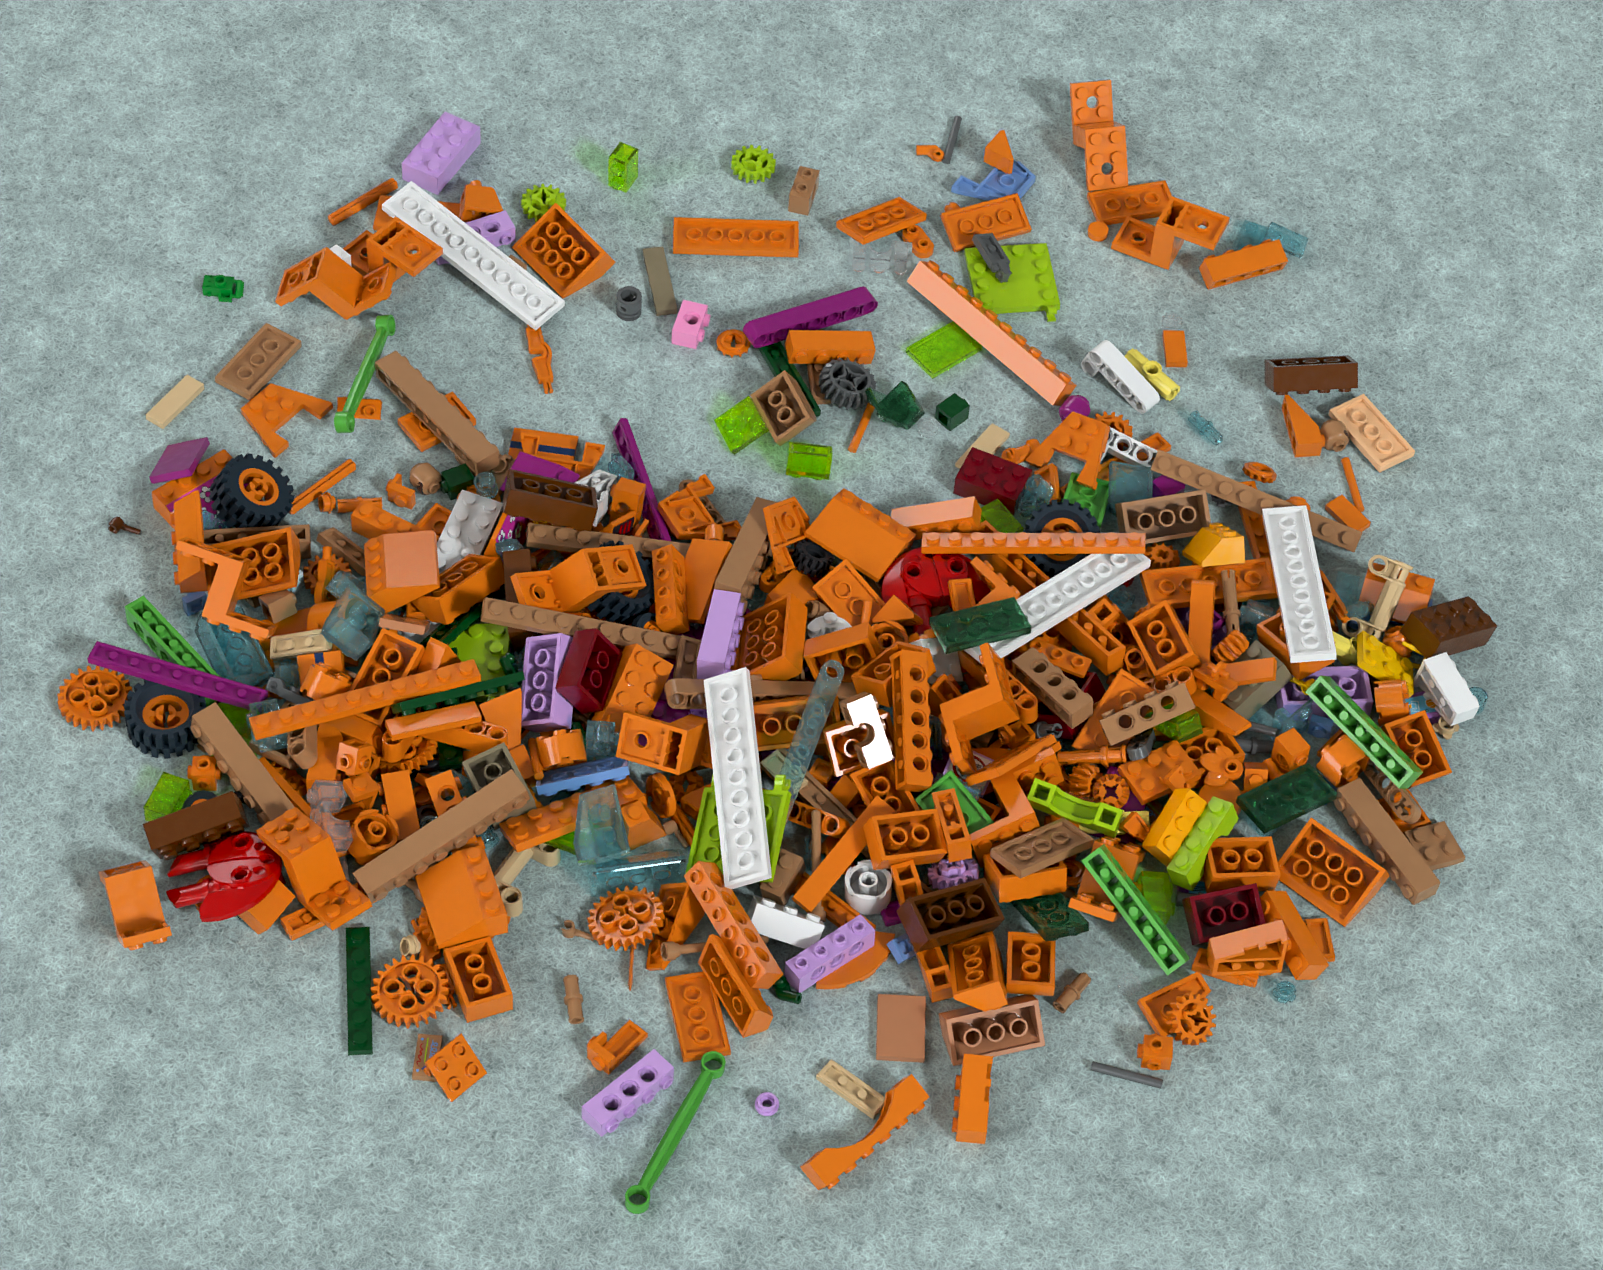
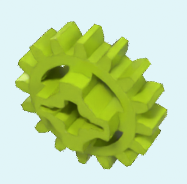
M750 145L748 149L742 146V151L736 150V154L732 155L731 169L733 170V175H738L739 180L745 178L746 183L750 180H753L754 184L757 183V180L765 182V177L770 179L771 173H775L776 159H773L774 154H768L767 148L761 150L760 145L757 148Z
M543 183L539 188L533 185V190L527 188L526 194H522L521 208H523V214H528V219L534 217L535 222H537L555 203L565 211L564 192L560 193V188L552 189L551 184L545 187Z

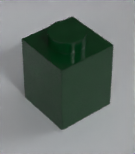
M954 393L936 405L935 419L947 430L951 431L968 419L970 405L965 399Z
M466 463L441 472L442 481L439 482L443 494L447 493L450 500L457 499L458 494L462 490L466 491L467 487L475 485V478Z

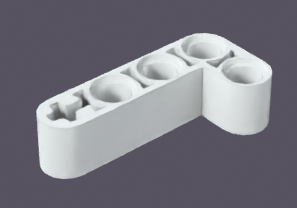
M1108 340L1102 341L1088 352L1081 362L1082 370L1085 373L1088 372L1089 376L1093 377L1100 372L1140 414L1146 413L1160 401L1158 392Z
M1110 427L1109 440H1107L1105 453H1102L1100 464L1106 453H1109L1155 477L1162 475L1150 470L1152 466L1149 464L1152 457H1156L1157 450ZM1120 442L1126 443L1128 450L1120 451L1117 444ZM1144 452L1148 459L1140 461L1136 454Z

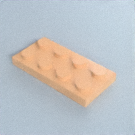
M1365 394L1329 410L1328 416L1345 424L1352 443L1379 473L1414 456L1415 450Z

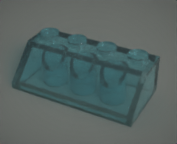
M242 606L235 607V612L246 615ZM202 612L199 613L194 631L212 669L220 677L260 687L270 677L274 676V672L259 641L250 637L249 632L242 631L237 633L229 630V625L208 623L206 621L207 618L201 616Z
M666 849L661 852H644L639 855H622L616 858L588 861L587 877L591 897L608 895L607 891L614 894L617 887L624 891L626 886L629 887V890H633L635 886H638L639 891H641L644 887L649 890L660 888L661 884L684 883L685 855L681 849Z

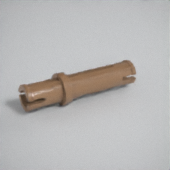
M1229 569V578L1227 570L1221 571L1225 608L1223 618L1226 619V636L1233 629L1240 632L1239 617L1241 612L1238 610L1235 570Z

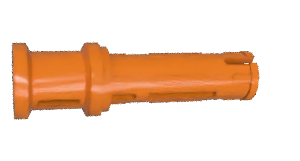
M1123 744L1122 747L1108 748L1107 745H1104L1101 749L1058 751L1057 753L1059 766L1083 763H1102L1104 766H1109L1112 763L1125 764L1129 762V757L1126 750L1127 744Z

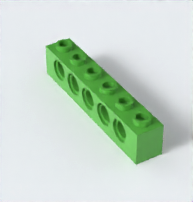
M144 595L125 606L127 624L161 660L219 676ZM205 697L206 707L217 702V700Z
M1320 675L1305 691L1398 788L1408 789L1423 773L1330 676Z
M1105 844L1081 860L1167 976L1190 959Z

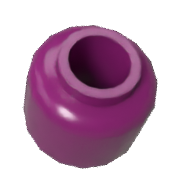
M1081 395L1069 396L1059 408L1061 421L1063 422L1072 411L1088 417L1091 411L1089 401Z

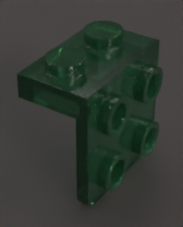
M901 381L887 395L869 387L865 390L868 402L875 407L877 417L884 423L889 422L897 428L901 427L909 430L925 414L908 384L904 381Z

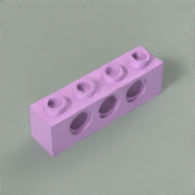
M506 210L466 222L468 226L495 247L508 245L516 241L515 226ZM441 256L435 260L438 265L449 263Z
M860 914L786 961L784 970L786 980L796 992H803L825 976L873 947L875 929Z
M653 1049L582 1106V1119L601 1137L607 1132L612 1133L617 1129L622 1120L631 1118L642 1104L650 1103L657 1092L661 1089H667L673 1083L674 1067ZM644 1079H651L652 1081L646 1082ZM627 1093H632V1094H634V1095H633V1096H627V1095H625V1094H627Z

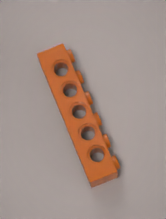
M902 649L891 656L896 790L922 792L932 787L931 728L929 727L930 706L928 705L930 687L927 682L929 664L926 652Z
M698 861L684 875L685 880L751 988L769 989L784 975L733 890L725 887L724 875L717 864Z

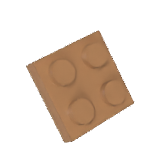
M1445 821L1404 831L1403 833L1432 871L1452 866L1465 860L1464 853Z

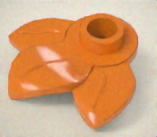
M1217 745L1215 753H1206L1198 758L1200 765L1209 771L1203 782L1205 785L1223 786L1228 780H1236L1243 774V764L1234 757L1233 751L1226 746ZM1229 766H1234V767H1236V769H1235V770H1229L1228 767H1229Z

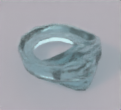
M551 550L549 554L539 561L537 566L539 571H541L544 564L553 562L547 569L550 570L563 562L565 558L557 550Z

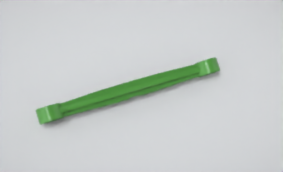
M378 315L376 317V333L359 367V372L354 379L343 411L335 413L334 426L337 433H352L354 431V415L375 371V362L381 356L387 337L393 336L395 333L396 325L393 315Z
M710 1051L703 1055L701 1059V1074L667 1128L638 1185H633L626 1191L625 1207L629 1212L641 1214L649 1208L652 1187L680 1143L712 1080L724 1074L726 1061L721 1053ZM715 1060L722 1066L717 1070H710L705 1066V1063ZM639 1194L644 1196L646 1201L643 1204L636 1205L629 1201V1197Z

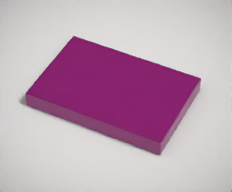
M208 437L168 445L149 476L151 483L155 484L192 476L210 444Z

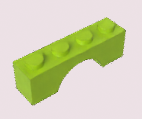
M1037 778L1034 779L1027 797L1034 809L1059 818L1064 817L1069 822L1113 838L1116 837L1119 825L1123 819V810L1102 802L1094 803L1076 798L1064 792L1058 786Z
M1214 796L1211 798L1166 868L1173 884L1190 891L1194 890L1204 874L1206 855L1212 843L1219 836L1228 837L1239 819L1233 803Z

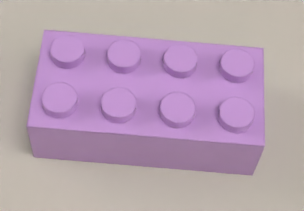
M444 112L402 162V180L412 181L417 186L438 195L480 145V126Z
M714 589L697 658V679H708L732 671L730 667L731 665L734 666L736 652L733 651L739 646L740 635L738 633L739 630L742 631L744 617H740L743 616L744 603H741V593Z
M557 633L526 638L523 667L525 680L522 681L521 728L535 733L571 729L573 705L555 687L573 637Z
M1324 667L1302 679L1306 682L1311 678L1316 680L1320 675L1330 676L1370 716L1373 698L1368 673L1360 667ZM1291 681L1275 694L1280 721L1311 720L1312 714L1331 719L1309 695L1303 694L1301 687Z

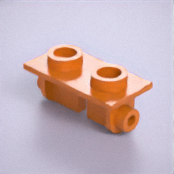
M337 397V412L343 411L347 397ZM362 398L354 418L381 420L382 401L379 399Z

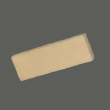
M186 375L146 414V420L164 429L205 389L204 384Z
M992 423L957 460L955 467L961 468L972 447L994 454L1009 438L1010 433Z
M325 628L271 636L270 659L280 660L294 658L299 655L332 651L333 630Z
M832 1059L816 1075L818 1081L873 1120L882 1111L885 1097Z

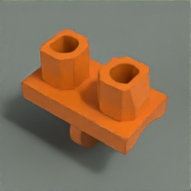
M1223 661L1218 662L1217 665L1212 662L1209 664L1205 662L1200 668H1195L1193 671V675L1196 677L1197 688L1205 691L1211 686L1214 688L1212 696L1219 702L1225 700L1230 692L1237 689L1239 682L1229 677L1230 673L1225 671L1226 663Z

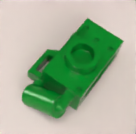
M205 275L202 285L203 295L208 297L217 296L219 302L232 303L233 298L240 299L243 297L244 282L242 280H235L231 276Z

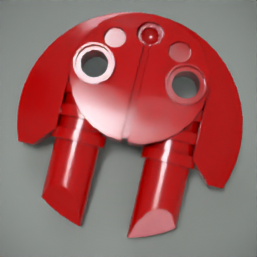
M920 547L902 554L890 565L882 582L881 599L886 604L895 595L906 603L923 619V624L912 625L913 632L921 636V634H924V631L935 628L931 614L932 607L949 605L952 608L948 588L949 580L971 578L976 604L987 596L991 590L980 579L971 565L970 561L972 560L965 555L923 554ZM956 624L957 630H958V634H961L962 631L960 630V628H959L958 625Z
M244 831L233 836L231 834L222 836L221 840L210 844L209 842L204 843V849L177 856L167 873L168 877H175L207 869L211 878L203 879L199 883L167 890L166 894L175 908L202 903L199 908L202 922L229 919L246 912L261 902L272 891L278 880L286 884L281 872L282 858L258 838L255 832Z

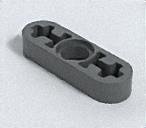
M1153 728L1132 736L1126 748L1129 760L1135 761L1149 756L1156 742Z

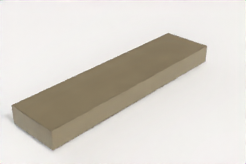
M664 248L643 249L642 254L656 316L677 314V305Z

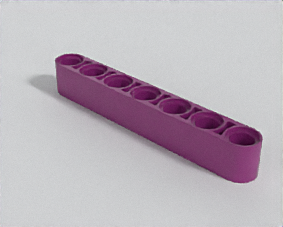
M865 286L751 320L743 327V333L754 348H761L786 340L789 330H819L873 312L877 308L878 302Z

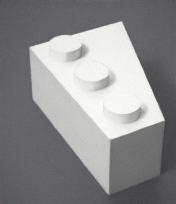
M600 469L575 482L595 487L598 510L593 523L595 527H597L608 511L609 504L613 498L610 497V491L613 484H617L616 475Z
M1447 652L1423 660L1413 679L1414 687H1420L1425 691L1423 697L1426 700L1431 699L1437 705L1435 710L1450 726L1474 718L1480 707L1478 700L1469 690L1466 680L1461 677L1455 662L1450 659Z
M756 895L753 896L747 913L759 934L803 949H807L818 942L825 927L823 921L820 920L821 917L815 914L807 913L805 915L798 912V909L787 905L784 907L770 899L761 898Z

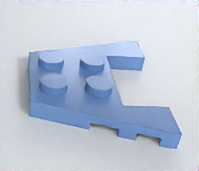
M1014 160L1012 174H1007L994 168L980 184L961 175L952 185L951 192L987 201L1018 193L1021 199L1035 183L1036 176L1020 161L1016 162Z

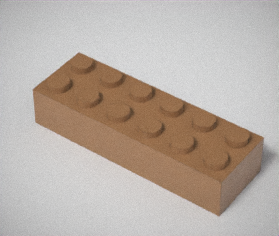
M756 497L715 581L714 587L716 590L741 593V603H744L743 614H745L747 609V600H751L753 597L754 585H758L760 582L761 570H766L768 556L772 557L763 508L777 502Z

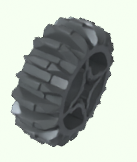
M840 357L837 360L832 359L831 362L824 366L819 375L818 386L821 389L820 393L825 394V399H830L831 404H837L838 408L841 406L845 407L846 410L850 407L853 410H856L858 407L863 408L871 401L875 394L876 381H874V375L870 374V369H865L864 363L859 365L856 363V360L850 361L848 357L845 360Z

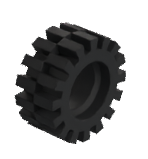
M804 539L797 543L791 559L799 572L802 570L805 575L808 573L810 577L816 575L817 578L827 575L834 561V555L815 542L813 543L809 539L806 542Z

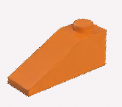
M1284 395L1282 411L1294 456H1320L1322 447H1325V437L1320 433L1319 426L1290 395Z
M955 789L933 792L932 799L935 809L938 810L949 863L972 858L971 839Z

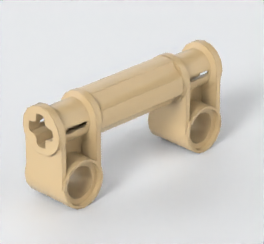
M1374 555L1369 560V570L1373 574L1385 578V585L1369 621L1352 616L1351 620H1355L1358 623V630L1355 633H1351L1347 629V623H1342V631L1347 636L1356 638L1361 631H1365L1370 635H1373L1375 631L1374 636L1380 641L1383 632L1387 630L1406 586L1405 581L1409 571L1413 570L1414 567L1383 555ZM1378 558L1385 562V568L1382 571L1375 570L1373 566L1374 561Z
M557 838L518 853L512 848L493 873L507 916L516 917L523 911L522 893L518 888L511 886V884L528 861L533 859L548 867H553L560 863V842Z

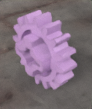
M948 858L941 859L939 863H932V868H928L929 884H932L933 889L938 888L940 890L979 879L978 864L975 863L974 859H965L949 863Z

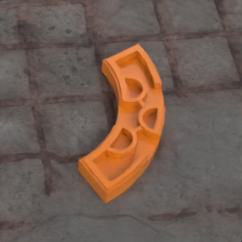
M875 931L873 947L817 981L816 989L845 988L849 984L857 981L862 982L869 978L889 957L891 951L886 944L895 939V934Z

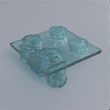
M1313 700L1307 701L1292 715L1285 708L1277 709L1272 727L1280 730L1279 735L1293 727L1300 734L1303 733L1309 725L1308 718L1312 713L1311 706Z

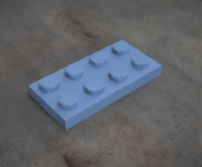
M611 756L543 771L544 777L542 780H536L538 795L551 796L558 793L559 790L567 789V791H574L586 784L590 786L600 785L604 780L612 779L613 781H619L630 775L629 761Z

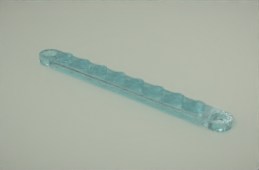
M829 660L820 668L779 775H786L785 779L791 780L788 791L792 795L786 823L844 676V668L836 660ZM832 666L836 669L837 677L832 678L827 674L828 667Z

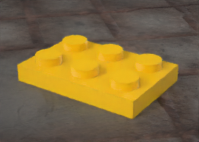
M1361 631L1357 635V666L1380 681L1401 678L1402 681L1406 680L1410 698L1414 694L1413 663L1408 658L1401 657L1393 648L1386 646L1375 636Z

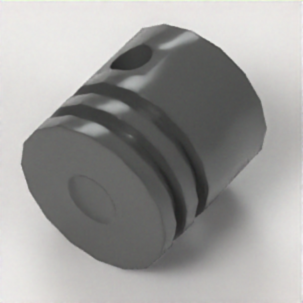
M625 286L619 289L616 294V314L624 321L637 320L641 315L642 309L641 292L636 287Z

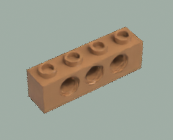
M1032 647L1012 660L1013 676L1071 729L1093 715L1094 702L1092 697L1088 693H1084L1074 680L1068 679L1058 666H1054L1048 661L1045 654L1039 653Z
M1176 680L1165 685L1166 690L1159 694L1157 690L1145 694V700L1139 703L1134 699L1123 704L1124 709L1117 713L1112 709L1101 714L1103 719L1099 720V723L1109 745L1117 744L1196 708L1185 683L1179 684ZM1164 696H1170L1173 699V706L1170 709H1164L1161 706V699ZM1144 705L1152 709V715L1148 719H1144L1140 715V709ZM1122 715H1128L1131 718V725L1128 728H1122L1119 725V718Z

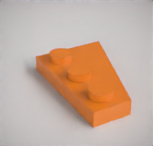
M1198 971L1139 999L1137 1004L1155 1034L1168 1037L1170 1035L1169 1031L1172 1028V1025L1166 1024V1021L1171 1020V1016L1166 1013L1173 1010L1170 1003L1177 1002V996H1184L1187 993L1200 994L1201 998H1206L1211 990Z

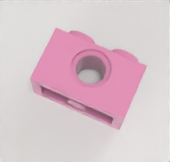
M683 300L672 329V344L696 349L698 343L703 342L705 330L703 329L704 326L708 327L711 317L710 314H707L708 305Z

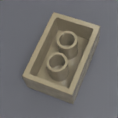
M1257 640L1232 663L1275 657L1277 660L1276 681L1240 685L1222 701L1247 720L1293 678L1284 663ZM1209 687V690H1210V691L1212 692V694H1213L1214 689H1211V688Z
M504 742L462 762L465 775L475 793L511 769L528 791L530 800L527 801L525 806L520 809H514L507 814L504 820L493 823L492 827L494 830L500 828L499 823L536 809L535 800Z

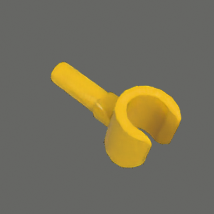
M1293 676L1290 681L1301 687L1304 695H1308L1305 691L1316 680L1311 678L1304 682L1303 680H1297Z

